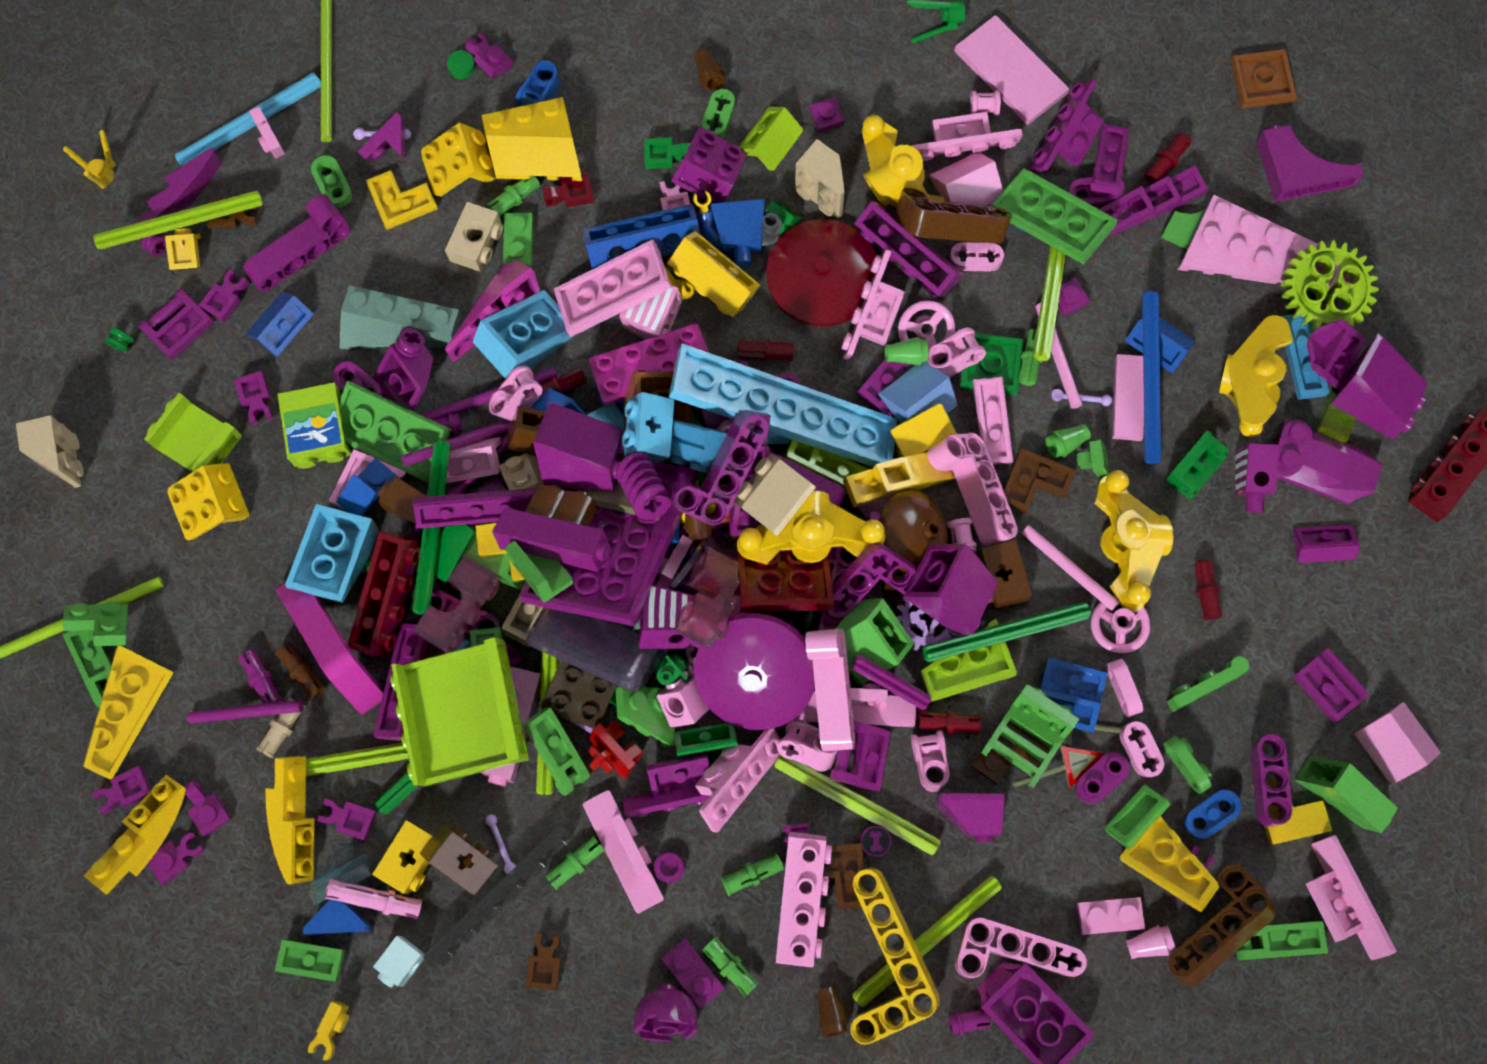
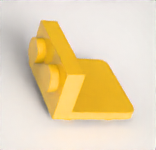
M459 122L422 148V159L434 195L443 196L469 177L484 183H489L496 179L493 163L485 145L486 140L480 130Z
M229 463L203 465L171 485L167 490L186 540H194L221 523L241 521L250 516Z

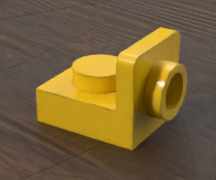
M191 228L175 229L174 235L165 236L169 270L201 267L197 239H201L200 233L192 234Z

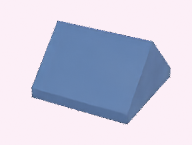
M927 362L921 363L920 366L915 365L878 394L900 424L936 404H942L946 413H949L957 406L950 378Z

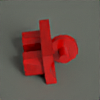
M616 721L604 727L599 723L593 728V733L588 738L593 745L588 752L594 758L589 767L593 771L602 767L607 774L615 770L624 780L631 774L643 752L633 742L624 749L618 745L616 741L623 737L624 731Z

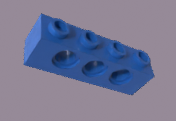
M693 204L586 228L583 229L591 267L594 269L652 239L656 242L661 257L664 258L667 255L674 254L686 236L694 231L700 234Z

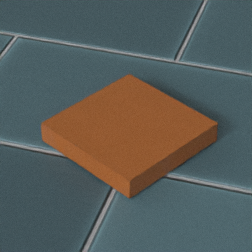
M1286 49L1231 56L1230 64L1241 108L1294 102L1297 99Z

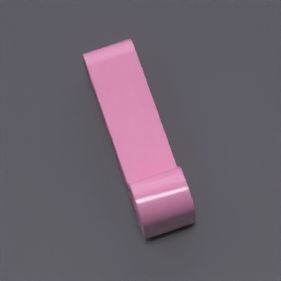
M974 433L953 434L929 448L927 451L928 460L935 469L939 471L953 470L981 543L988 547L1014 538L1018 531L1017 524L982 438Z
M841 628L806 632L807 657L813 662L822 751L855 749L854 721L844 630Z
M985 918L970 920L965 925L955 958L956 971L965 978L979 977L986 968L990 953L1021 963L1026 962L1028 965L1066 977H1075L1082 974L1087 966L1084 953L1075 947ZM975 924H980L986 929V938L982 942L975 941L971 936V928ZM1006 933L1013 935L1017 942L1016 948L1012 952L1006 951L1001 944V939ZM1036 943L1042 944L1047 951L1046 958L1041 962L1035 960L1032 955V948ZM968 954L975 956L978 961V967L973 973L965 971L962 966V960ZM1072 954V960L1077 962V966L1067 970L1068 964L1054 961L1056 956L1070 957Z

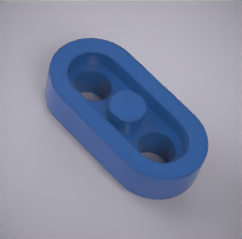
M1221 790L1214 793L1185 815L1183 825L1186 833L1190 837L1199 840L1212 836L1239 816L1242 809L1240 798L1230 790ZM1220 801L1227 803V812H1222L1219 809ZM1196 818L1203 821L1204 827L1202 830L1195 827L1194 821Z

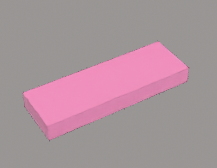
M1117 354L1115 357L1112 439L1142 441L1144 433L1143 356Z
M1001 376L974 379L973 390L979 436L986 445L993 465L1013 463L1003 378Z

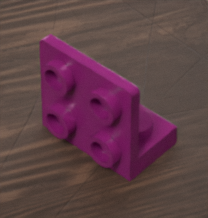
M699 127L671 182L693 194L696 193L698 197L707 200L705 191H707L711 196V204L723 203L736 181L747 157V152L720 138L713 132Z

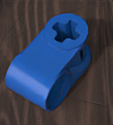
M545 60L538 62L534 66L525 83L516 94V106H525L554 98L561 86L555 64ZM546 76H552L549 80H542Z

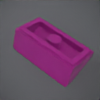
M1352 525L1293 528L1298 563L1357 559L1360 543Z

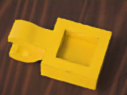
M331 1001L316 1031L318 1032L317 1036L309 1044V1053H315L317 1047L323 1044L326 1047L323 1060L328 1061L333 1057L335 1045L332 1038L337 1032L341 1033L349 1020V1015L346 1014L349 1006L339 1001Z

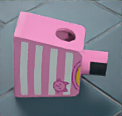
M672 286V288L621 312L620 320L623 327L644 339L670 332L683 301L678 287Z

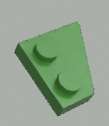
M617 687V718L627 725H633L643 735L653 736L662 742L661 746L664 748L676 746L674 738L675 727H670L656 696L664 688Z

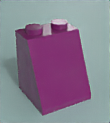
M1377 334L1352 365L1331 405L1394 440L1401 431L1407 433L1416 420L1412 415L1414 411L1418 412L1424 404L1426 397L1423 396V393L1428 384L1383 336Z
M549 403L533 441L543 485L554 484L562 489L614 491L617 483L616 468L625 458L624 446L622 444L623 429L558 404Z
M929 545L904 598L954 634L973 635L981 623V617L986 606L993 598V592L998 582L968 545Z

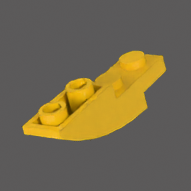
M928 452L876 464L873 469L846 476L843 482L853 507H857L892 496L899 491L907 489L921 490L953 480L955 475L953 470L939 471L930 464L927 456Z
M306 756L275 758L274 787L265 788L267 823L274 854L287 884L314 880V818H305Z
M165 775L122 821L128 829L93 864L84 877L106 895L128 872L137 877L167 837L181 808L186 789L168 775Z

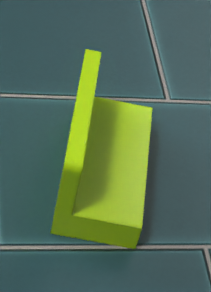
M768 107L739 148L747 152V156H757L768 170L774 171L801 135L803 128L785 107Z

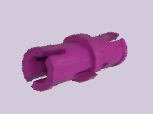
M256 650L246 651L247 657L241 654L238 660L250 679L248 684L252 689L255 688L262 703L283 702L271 681L273 678L270 671L265 670Z

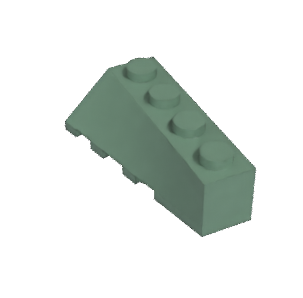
M349 285L341 309L339 348L364 347V349H376V347H389L391 344L396 343L400 332L406 328L419 331L425 339L424 346L426 348H446L464 320L458 309Z

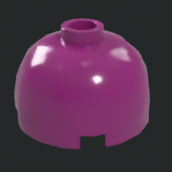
M668 984L659 985L656 987V990L650 991L640 999L634 1016V1033L637 1034L641 1031L640 1038L651 1041H672L668 1035L684 1033V1039H688L697 1033L698 1018L696 1007L691 998L684 992L675 990V986Z

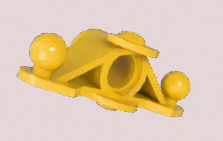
M872 114L867 116L863 122L862 134L870 170L863 174L878 201L884 207L890 204L897 209L902 189L913 188L925 193L931 201L945 202L944 197L929 195L922 184L925 179V172L920 152L909 145L895 146L898 130L884 122L878 115Z
M1272 315L1265 318L1235 354H1228L1219 394L1227 395L1237 407L1241 420L1239 429L1246 437H1256L1262 432L1263 424L1276 411V405L1280 399V388L1277 383L1283 380L1286 374V364L1281 357L1275 354V351L1291 344L1293 341L1289 323L1281 316Z
M1115 470L1099 481L1094 502L1109 516L1111 524L1103 531L1100 538V546L1107 558L1118 563L1120 573L1110 585L1111 590L1123 608L1137 612L1144 607L1151 597L1149 586L1161 556L1168 555L1172 549L1173 528L1166 515L1156 514L1129 494L1127 490L1129 485L1128 475L1123 471Z
M813 491L778 536L762 524L757 528L744 529L739 535L737 550L742 557L766 565L783 550H792V553L798 559L808 563L823 560L829 554L831 547L843 546L854 556L858 557L870 544H884L885 529L878 520L863 521L831 503L827 493Z

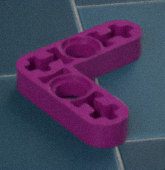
M882 543L870 544L832 585L834 601L840 602L843 600V603L841 605L836 603L833 610H827V612L835 618H842L848 615L880 579L905 595L917 567ZM875 555L877 557L882 556L887 565L884 566V564L877 559L873 561L872 558ZM896 569H907L905 576L902 578H892V573ZM854 576H865V581L861 585H850V581Z

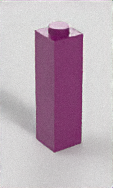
M504 508L492 530L496 542L502 550H505L504 547L515 541L525 554L559 561L561 564L599 572L603 561H607L611 551L610 544L602 529Z

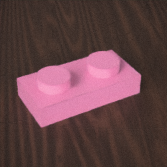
M1141 897L1077 903L1081 935L1145 929Z

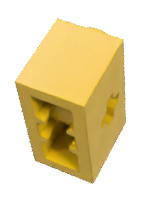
M406 820L372 875L403 894L410 895L412 891L417 892L426 877L423 873L428 864H430L420 855V852L433 835ZM407 854L413 855V858L416 860L414 865L408 864V861L405 859Z

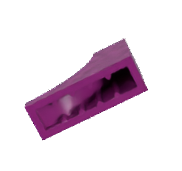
M1279 125L1270 126L1263 130L1256 142L1275 202L1356 186L1364 175L1361 164H1336L1312 154L1296 138L1291 125L1282 127Z

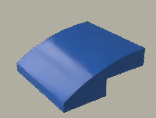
M1048 657L1040 690L1046 694L1047 698L1058 705L1069 708L1073 715L1079 718L1074 728L1094 733L1108 672Z

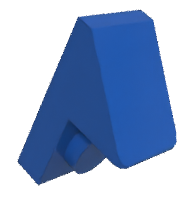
M375 458L358 477L354 474L350 478L336 503L348 513L364 516L380 499L378 494L387 481L391 483L398 476Z

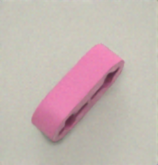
M962 242L953 246L949 260L960 271L990 272L1000 268L1004 252L999 245L994 243ZM961 251L965 252V256H967L965 262L960 261V257H958ZM988 252H992L993 257H997L992 263L986 257Z
M1119 659L1107 663L1106 671L1124 715L1131 717L1142 713L1143 705L1124 660Z
M1135 721L1125 724L1120 730L1119 737L1134 770L1142 777L1159 775L1164 768V760L1150 730L1142 722ZM1131 728L1134 731L1140 730L1141 736L1138 737L1141 748L1136 740H1129L1128 736L1132 734ZM1143 751L1148 759L1153 758L1155 760V763L1152 765L1153 771L1142 767V764L1145 762Z

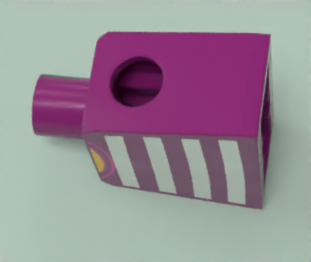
M1249 443L1235 451V495L1246 497V513H1264V498L1276 492L1279 445Z
M652 585L641 610L638 648H686L689 645L692 631L709 633L711 615L693 613L694 597L692 595Z

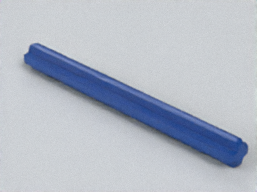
M1148 291L1142 295L1144 450L1146 464H1159L1161 462L1158 292Z

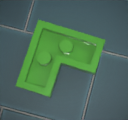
M108 602L94 605L85 603L65 605L63 631L94 630V646L126 645L128 604Z

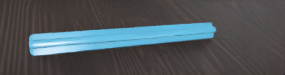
M311 73L254 108L259 106L265 118L268 119L320 88L321 81L315 73ZM249 111L176 153L175 158L182 167L209 148H212L213 151L256 126V123Z

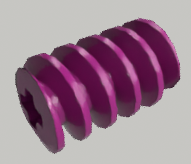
M638 452L625 457L616 468V477L627 499H629L635 514L644 520H654L661 517L670 508L672 500L668 497L667 489L664 487L657 471H655L649 456Z

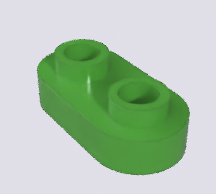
M320 156L315 159L311 165V172L321 193L326 194L336 208H342L349 204L352 199V190L338 162L331 156ZM326 170H331L329 175H323ZM338 192H342V193H343L342 196H340V197H338V198H334V195H335L336 193H338Z
M1173 736L1163 743L1164 750L1193 790L1201 794L1211 787L1210 779H1212L1210 771L1204 764H1198L1192 755L1193 749L1187 740Z

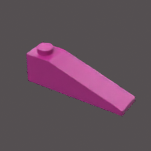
M516 259L511 264L507 263L499 269L497 275L493 277L446 346L445 351L452 362H455L475 346L473 339L480 320L541 292L535 273L529 266Z

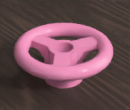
M929 300L917 302L911 305L901 316L898 326L900 341L908 340L907 330L914 331L919 338L927 340L929 351L933 345H936L934 334L937 330V324L942 318L945 319L947 331L943 339L944 341L955 333L954 318L951 312L938 302ZM931 309L936 311L931 317L922 315L914 322L909 321L913 314L920 310ZM924 324L931 325V329L927 333L921 331Z
M1099 602L1091 616V630L1096 641L1105 649L1115 653H1129L1140 648L1150 633V618L1146 609L1143 607L1137 612H1132L1129 609L1121 608L1113 614L1106 609L1107 607L1102 602ZM1100 617L1111 624L1112 629L1115 631V643L1109 641L1103 635L1100 629ZM1117 619H1123L1126 622V627L1119 626ZM1141 620L1139 636L1131 643L1125 644V635L1135 627L1137 621Z

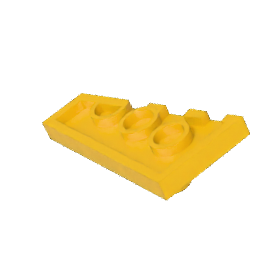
M117 645L83 767L110 780L113 779L174 672Z

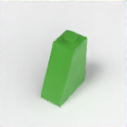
M1310 755L1294 779L1363 829L1382 833L1398 810L1384 794L1353 765L1347 762Z

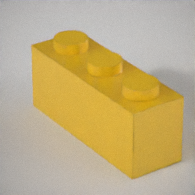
M696 231L682 240L667 262L677 276L688 280L695 286V290L700 295L711 299L722 313L730 315L732 318L744 309L760 287L757 281Z

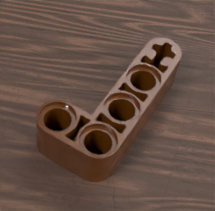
M913 188L902 189L894 215L895 219L909 234L917 237L995 244L1004 242L1013 216L1009 211L999 207L931 201L925 193Z
M1228 865L1222 869L1219 875V883L1232 901L1169 957V969L1179 982L1185 986H1196L1275 917L1276 907L1267 892L1239 865ZM1243 879L1240 886L1231 888L1233 881ZM1257 901H1265L1264 906L1262 908H1260L1259 910H1252V906L1254 903H1256ZM1236 921L1241 922L1238 929H1236L1235 931H1228V927L1231 923ZM1217 942L1214 950L1204 952L1205 946L1208 943ZM1196 954L1200 956V961L1195 957ZM1185 965H1188L1190 968L1189 970L1185 971L1183 967Z

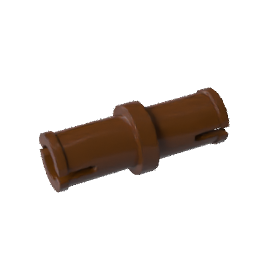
M291 642L285 644L286 648L282 645L275 652V656L289 670L290 678L293 681H298L310 696L309 698L311 700L316 699V694L320 696L326 691V685L312 671L311 663L303 660Z

